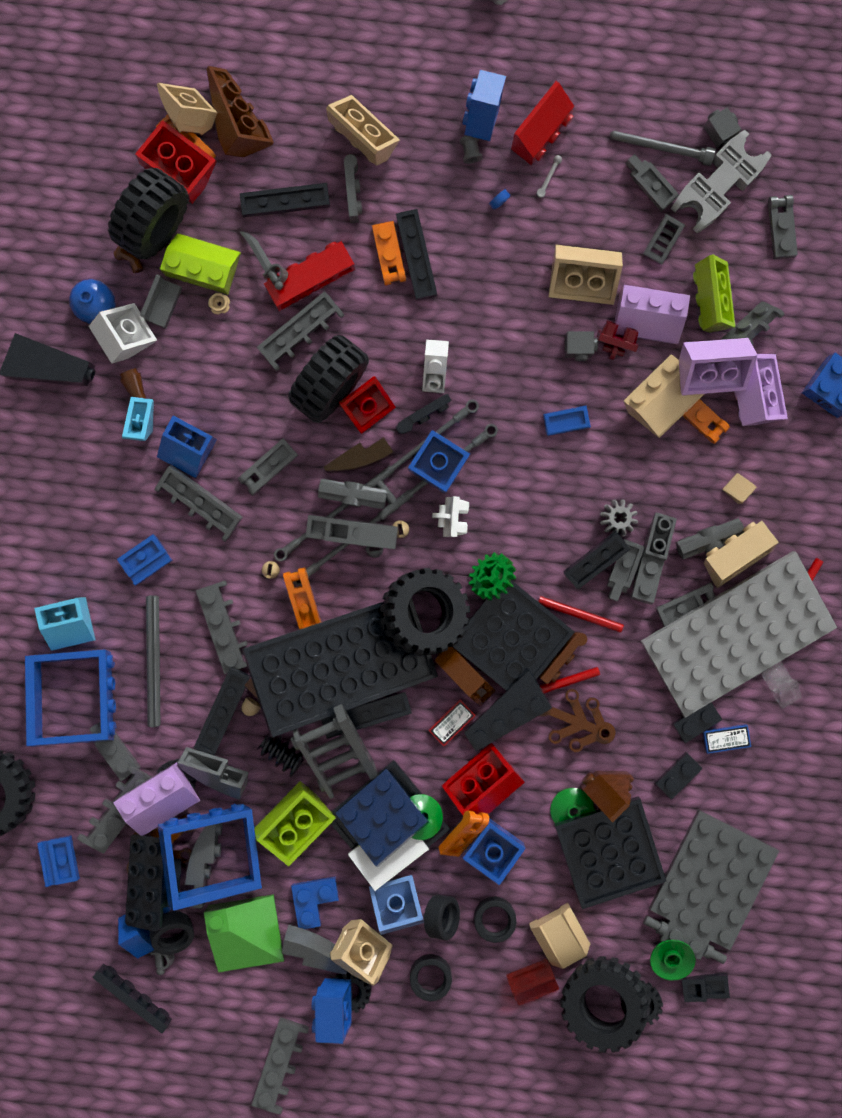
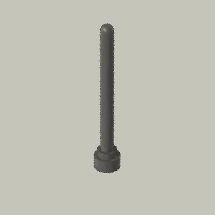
M618 131L610 133L612 140L696 158L699 162H702V165L711 166L716 150L711 147L699 150Z

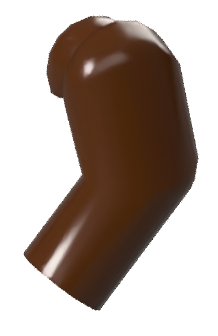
M120 246L114 250L113 254L117 260L124 259L129 261L133 273H140L144 270L140 259H137Z

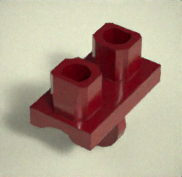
M608 320L606 321L602 331L598 330L596 337H598L599 341L612 345L604 344L602 348L603 351L609 352L608 359L614 360L616 355L624 356L625 350L618 347L633 352L637 351L638 331L636 329L626 327L623 337L616 335L619 325Z

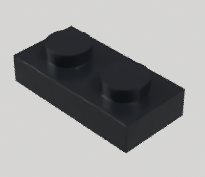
M711 702L689 716L681 717L673 722L672 725L682 741L687 743L723 719Z
M685 752L654 783L672 800L703 768Z

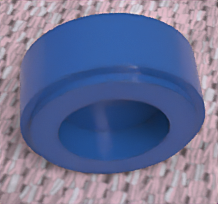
M504 189L489 202L493 210L499 208L510 198L509 192Z

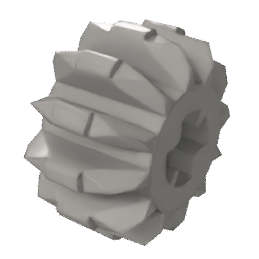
M622 499L618 506L617 501L612 500V507L608 504L604 505L607 512H601L600 516L606 517V520L601 521L600 524H608L604 530L606 533L613 529L612 533L617 531L620 532L621 536H626V529L629 532L634 530L630 523H638V520L632 519V516L638 513L637 511H629L633 504L630 503L625 507V500ZM621 513L623 515V518H621L623 522L616 523L614 519L617 517H614V515Z

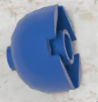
M94 279L80 281L70 292L69 305L78 319L87 324H91L99 312L116 307L115 296L111 289L103 282Z

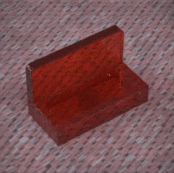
M547 958L506 975L513 996L519 1006L559 990Z

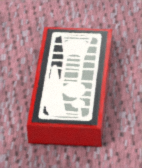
M459 699L429 729V732L445 746L476 715Z

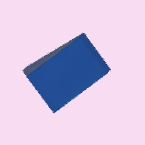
M125 915L118 918V945L137 959L154 950L149 930L127 926Z

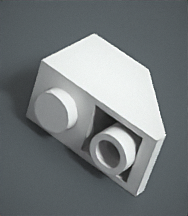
M426 340L422 391L444 393L449 341Z

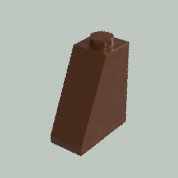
M453 647L438 653L434 661L479 706L484 704L496 692Z

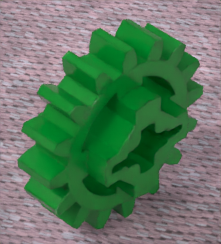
M493 552L492 557L486 554L483 561L478 559L479 565L472 566L475 571L469 574L473 579L469 582L473 587L471 590L482 599L487 598L489 601H492L493 596L500 599V593L507 594L506 588L513 587L510 582L516 579V576L513 574L516 571V568L512 565L513 562L502 553L498 555Z

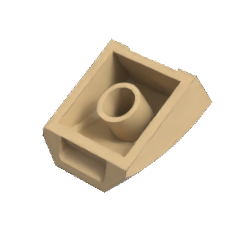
M157 83L161 101L179 133L187 131L203 135L212 128L218 112L195 88Z
M568 902L539 920L536 919L529 923L533 934L551 965L564 969L587 956L590 942Z
M362 919L351 920L342 928V932L333 950L330 952L331 960L341 968L374 986L379 981L389 960L392 944Z

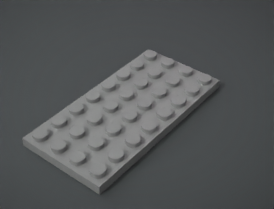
M792 551L641 640V643L681 714L687 717L833 631L837 626L798 554Z

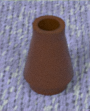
M137 368L120 374V382L131 397L146 398L141 372L138 373Z

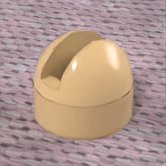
M396 521L392 526L398 527L397 524H402L403 531L402 535H399L398 531L397 538L406 537L409 533L408 524L404 521Z
M268 561L262 566V574L268 579L276 578L280 573V567L276 562ZM269 564L273 565L271 576L267 575Z
M246 697L242 704V712L247 716L257 714L261 708L260 704L250 697Z

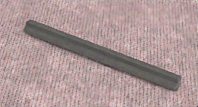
M149 595L146 597L148 727H159L161 725L159 597L157 595Z

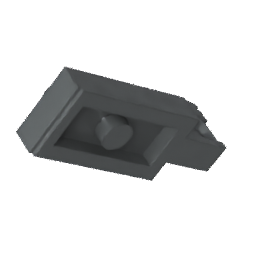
M635 154L627 160L626 165L632 171L630 176L633 178V181L661 212L678 198L679 194L651 162L648 163L646 160L641 162Z
M626 539L623 540L629 545L631 550L614 562L608 578L607 586L611 587L608 599L615 602L619 600L621 592L626 593L628 588H630L645 549L644 546Z
M100 722L90 728L92 734L101 733ZM116 732L114 741L94 742L96 748L120 781H123L132 774L127 769L130 765L138 769L140 768L139 763Z

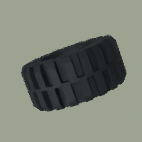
M147 168L128 183L129 185L126 189L124 188L119 200L117 199L115 208L110 214L111 219L108 222V233L111 240L137 259H150V257H154L158 251L164 248V245L176 233L189 203V195L185 186L159 168Z
M333 336L332 339H329L326 344L319 348L297 376L288 394L290 403L313 422H323L340 406L339 402L350 394L363 376L369 364L367 354L345 336Z
M423 568L404 574L390 584L388 587L389 591L385 592L382 598L385 602L380 606V612H384V618L380 619L381 624H385L387 630L384 631L387 637L391 636L393 638L392 643L396 647L401 646L402 651L414 653V655H432L447 651L449 647H453L458 643V638L464 636L466 631L463 627L469 624L470 619L466 618V613H470V606H466L467 594L461 593L460 589L463 587L459 582H453V576L450 574L443 575L442 570ZM420 591L432 594L441 606V622L438 628L431 633L418 631L411 624L408 617L409 601L415 593Z
M0 750V783L4 788L6 799L5 805L0 812V836L13 830L26 819V815L33 808L30 803L35 800L36 793H32L35 781H30L29 775H32L30 769L25 770L22 767L25 763L21 759L15 761V755L9 752L3 754L2 750Z
M599 956L597 960L593 958L588 959L584 964H580L563 987L560 1007L564 1008L561 1013L563 1020H568L566 1028L570 1033L575 1032V1039L579 1043L583 1040L587 1043L586 1047L591 1050L597 1047L601 1053H606L607 1049H611V1052L615 1053L619 1052L621 1047L627 1049L632 1045L633 1041L639 1039L650 1015L651 1008L649 1005L651 999L650 994L646 993L648 987L645 981H640L641 975L637 970L632 972L629 969L630 964L626 962L623 965L619 964V959L614 957L611 960H606L605 956ZM596 985H605L616 990L626 1004L627 1010L624 1018L617 1022H605L596 1018L586 1004L585 995L588 989Z

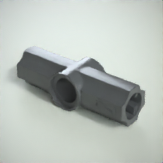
M321 479L318 490V498L339 501L345 505L357 507L362 505L377 509H384L387 490L366 487L364 484L345 481L343 483L327 479Z
M737 518L718 526L714 525L698 531L695 535L683 538L675 542L678 554L683 560L702 552H709L715 547H723L724 542L733 535L738 537L744 533L743 523Z

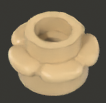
M215 293L209 299L208 305L214 314H224L230 308L229 298L222 293Z

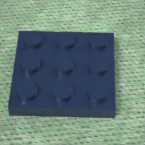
M387 769L335 813L376 867H379L429 823L428 819Z

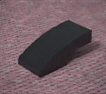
M728 973L697 975L682 979L684 1002H707V999L730 998Z

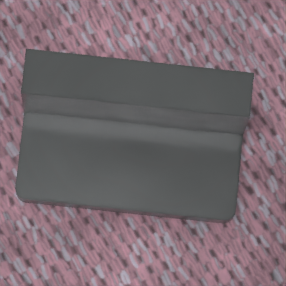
M156 275L140 316L145 321L166 329L181 294L182 287L164 280L160 275Z

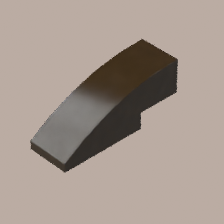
M384 437L367 449L361 443H358L325 465L324 469L327 473L355 471L377 464L392 456L394 452Z

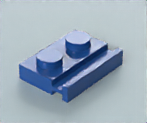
M152 534L117 559L135 586L173 561L155 534Z
M72 835L37 843L45 887L74 882L80 879Z

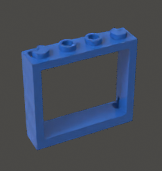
M92 650L25 656L26 746L41 747L114 741L117 726L116 722H113L116 702L112 694V690H115V678L112 677V668H114L115 662H113V655H111L110 651ZM99 658L101 733L43 738L41 663Z
M233 804L229 809L214 808L210 809L207 814L191 813L187 815V818L180 820L178 818H169L164 823L158 824L167 901L173 911L262 888L252 809L248 806ZM243 818L250 875L178 893L171 834Z

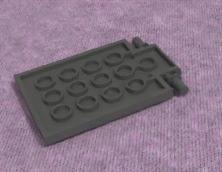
M698 809L665 874L667 882L660 884L649 907L651 911L668 920L667 922H659L646 916L643 924L656 930L662 941L679 940L685 942L692 948L695 958L699 960L703 956L724 964L727 956L714 950V947L709 945V942L712 941L731 950L779 850Z

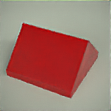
M375 376L339 402L342 410L361 434L396 408Z

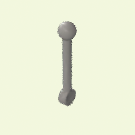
M559 155L554 157V163L542 187L537 190V197L539 198L545 196V189L557 165L562 162V158Z

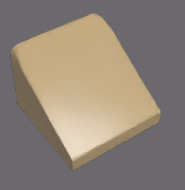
M736 473L722 490L737 504H741L757 487Z

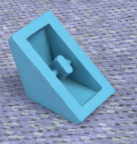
M130 398L122 434L123 439L146 441L153 432L154 401L152 399Z

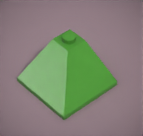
M274 894L208 905L204 911L207 936L218 972L284 962Z

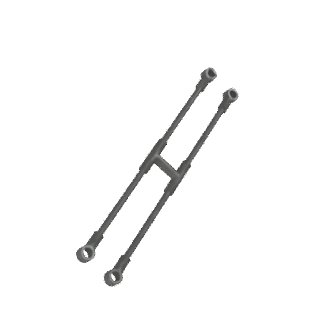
M473 399L469 400L466 406L452 416L453 418L439 428L436 433L441 435L469 414L476 413L479 408L478 402ZM470 403H474L476 405V409L470 410L468 408V405ZM488 424L485 430L471 440L472 443L463 450L469 452L488 438L495 437L498 432L497 426ZM489 427H493L495 429V433L490 435L488 434L487 429ZM425 440L364 485L366 487L387 490L386 500L389 503L369 523H377L381 519L384 520L410 500L413 494L428 484L423 480L396 499L383 482L395 472L394 470L414 456L420 450ZM341 504L326 517L334 518L349 505ZM306 532L298 539L295 538L285 547L276 549L274 552L275 559L277 561H285L288 555L308 538L306 537ZM341 543L317 563L314 562L310 567L306 568L308 578L349 544ZM279 551L285 553L283 559L278 558L277 553ZM294 581V583H295L296 585L302 586L301 583H298L297 581Z

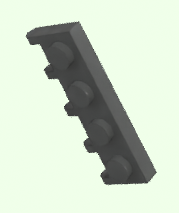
M324 291L257 346V348L273 368L278 371L280 367L276 362L280 358L288 354L293 359L295 355L291 349L302 340H305L310 345L312 341L308 335L319 326H322L327 331L329 327L325 321L335 313L341 319L345 315Z
M762 301L720 340L749 338L753 345L752 339L761 331L767 332L770 329L768 324L776 317L782 318L785 314L781 309Z
M173 465L168 466L154 489L159 493L164 488L173 495L170 500L171 503L175 504L179 499L190 507L191 510L188 513L190 517L198 513L209 521L206 526L208 530L215 526L225 534L222 537L224 542L229 539L243 518Z
M226 580L196 590L224 674L228 673L230 667L237 670L247 667L240 648L248 645L247 641L238 643L233 628L241 624L240 620L231 622L226 606L233 604V600L224 602L220 587L227 585Z
M133 765L127 768L133 774L126 784L120 781L116 783V787L121 791L112 802L107 799L103 801L102 804L107 807V810L98 820L92 817L89 820V823L94 827L88 836L80 833L77 837L82 843L103 854L126 824L113 802L152 778V776Z
M280 1017L251 1106L275 1114L282 1113L283 1108L275 1105L278 1094L288 1095L289 1089L282 1086V1082L286 1072L294 1074L296 1071V1067L289 1065V1061L293 1051L302 1052L303 1046L295 1042L299 1032L308 1033V1026Z

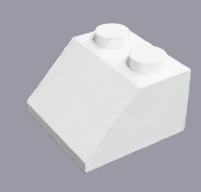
M135 303L99 312L89 325V328L112 364L129 359L157 341L146 321L140 316L141 313Z

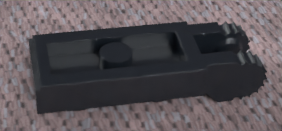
M445 394L404 418L401 422L399 421L396 425L397 431L401 434L412 430L414 423L418 422L421 425L431 419L429 414L437 411L439 414L448 409L449 405L447 403L452 401L448 394Z

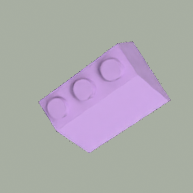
M624 285L619 293L615 323L619 325L616 335L623 336L626 327H630L638 331L637 338L678 345L687 318L690 295Z
M749 338L683 343L679 358L681 394L693 395L746 390L758 356Z
M757 354L758 356L747 389L744 391H734L735 397L738 400V415L742 426L788 419L776 354Z
M176 762L119 797L113 803L124 821L139 835L144 836L157 828L158 824H162L164 821L169 820V818L175 817L199 802L200 799Z

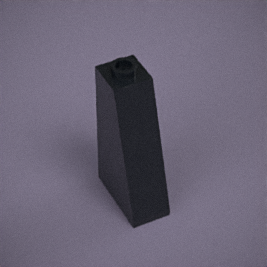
M15 333L0 369V375L10 380L88 386L89 382L94 379L96 371L94 369L95 365L86 360Z

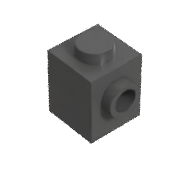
M728 107L722 111L717 109L707 117L708 121L704 125V129L717 149L725 145L742 130L738 125L736 115L730 112Z
M567 331L565 335V358H575V361H588V358H591L594 351L598 349V339L594 338V331Z

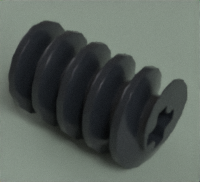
M268 733L258 749L262 748L260 756L263 757L269 753L268 761L270 762L276 758L275 766L278 767L283 763L282 771L285 772L291 769L289 776L292 777L305 760L303 759L302 752L300 751L296 754L294 746L289 749V740L281 743L282 735L274 738Z

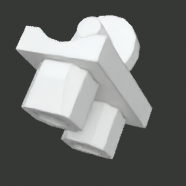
M456 496L445 497V505H439V513H432V518H438V527H443V537H457V535L467 534V522H458L459 513H468L469 502L460 500V497Z

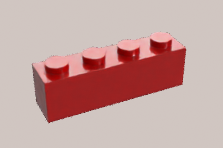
M342 241L338 243L332 242L325 247L324 251L308 255L304 262L288 266L286 268L288 278L283 283L281 290L275 288L270 278L267 279L264 285L279 312L356 270L355 264Z

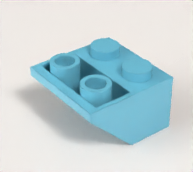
M86 597L74 598L34 608L39 630L51 651L96 640Z

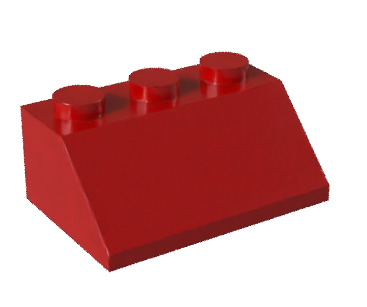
M555 81L514 133L511 150L531 166L536 160L540 161L547 152L545 149L549 143L554 144L560 135L559 130L562 126L567 127L574 118L572 115L574 104L558 81Z
M164 120L160 122L135 153L139 164L145 169L159 168L185 186L191 204L194 203L206 188L216 164L214 158Z
M490 743L441 786L462 815H464L465 811H474L475 814H489L525 782L493 743Z

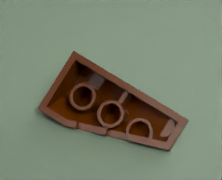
M208 66L206 70L212 106L218 112L215 118L217 135L225 155L246 157L272 146L274 141L267 125L262 119H257L252 112L255 108L251 103H246L240 95L242 90L227 69Z
M595 771L593 774L591 772L582 779L583 784L580 787L613 823L630 806L631 794L628 791L633 787L630 783L634 781V777L627 771Z

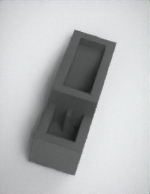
M186 747L177 763L179 768L204 785L239 800L248 784L249 772L228 766L227 759Z
M288 925L282 954L304 958L303 966L345 975L347 973L346 970L331 960L330 952L335 946L334 943L316 933Z

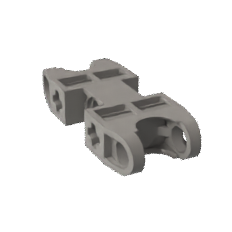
M746 130L730 139L714 156L712 163L718 169L708 179L698 173L684 187L671 207L674 213L685 207H692L697 211V225L692 229L696 233L711 225L730 205L731 202L724 196L735 184L740 190L744 191L763 170L771 157L768 151L763 155L760 154L755 157L745 152L744 144L749 136Z

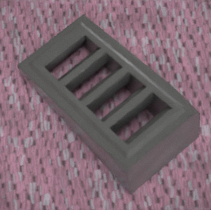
M665 214L643 254L662 265L685 224ZM665 224L675 228V233L664 227ZM661 231L671 236V240L669 241L660 236ZM658 239L667 244L666 249L656 244L655 241ZM654 247L663 252L662 256L660 257L650 251L651 248Z

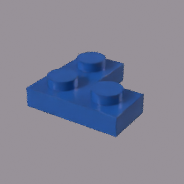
M336 876L291 885L298 927L303 929L320 927L321 919L318 904L339 901Z

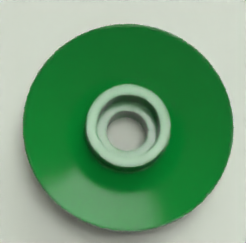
M566 788L557 793L550 807L554 823L595 811L592 799L585 791L578 788ZM576 808L577 814L570 815V809Z
M425 794L411 796L410 798L420 811L426 814V818L429 821L412 838L416 840L429 839L441 828L443 822L442 809L439 803L431 796Z
M666 940L659 943L653 949L650 956L653 971L659 977L666 980L685 978L693 971L696 962L692 948L679 940Z

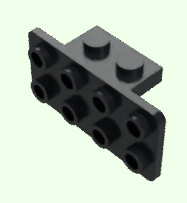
M133 834L130 838L125 923L131 927L155 932L162 929L163 908L170 907L167 901L159 837ZM174 858L178 893H180L181 859Z

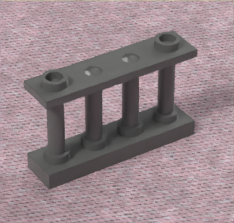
M342 704L334 707L336 717L333 718L332 722L301 735L298 728L292 730L294 736L291 737L294 748L296 750L300 749L318 778L317 783L322 792L326 791L330 799L334 797L331 786L360 772L363 774L367 773L370 780L379 776L370 753ZM334 730L343 731L341 733L342 736L311 750L307 745L308 742ZM344 744L352 746L350 750L320 764L316 757ZM350 759L360 760L358 764L328 778L324 771Z

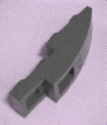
M655 512L643 545L645 549L633 579L635 582L630 599L650 605L654 603L677 518Z
M308 515L306 537L396 549L397 526Z
M223 823L205 826L189 859L185 885H194V889L207 886V879L211 877V865H208V863L214 864L217 857L221 856L222 845L218 843V835L222 834ZM205 903L194 905L193 908H202Z

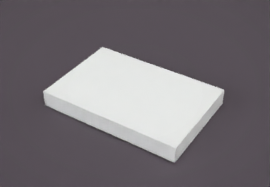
M411 838L379 867L373 864L360 845L350 851L348 855L376 891L429 850L423 840Z

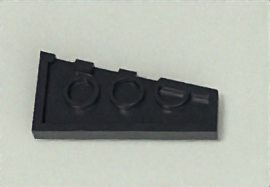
M528 669L487 711H484L465 730L464 734L474 750L478 751L552 709V705L530 669Z

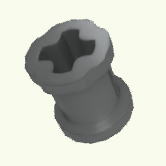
M464 136L460 139L465 155L463 157L464 163H476L483 159L482 154L479 153V138Z

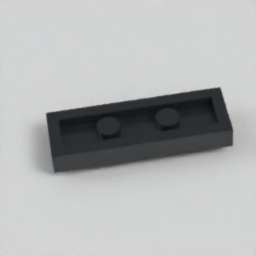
M615 531L563 571L564 575L578 590L631 549L618 532Z

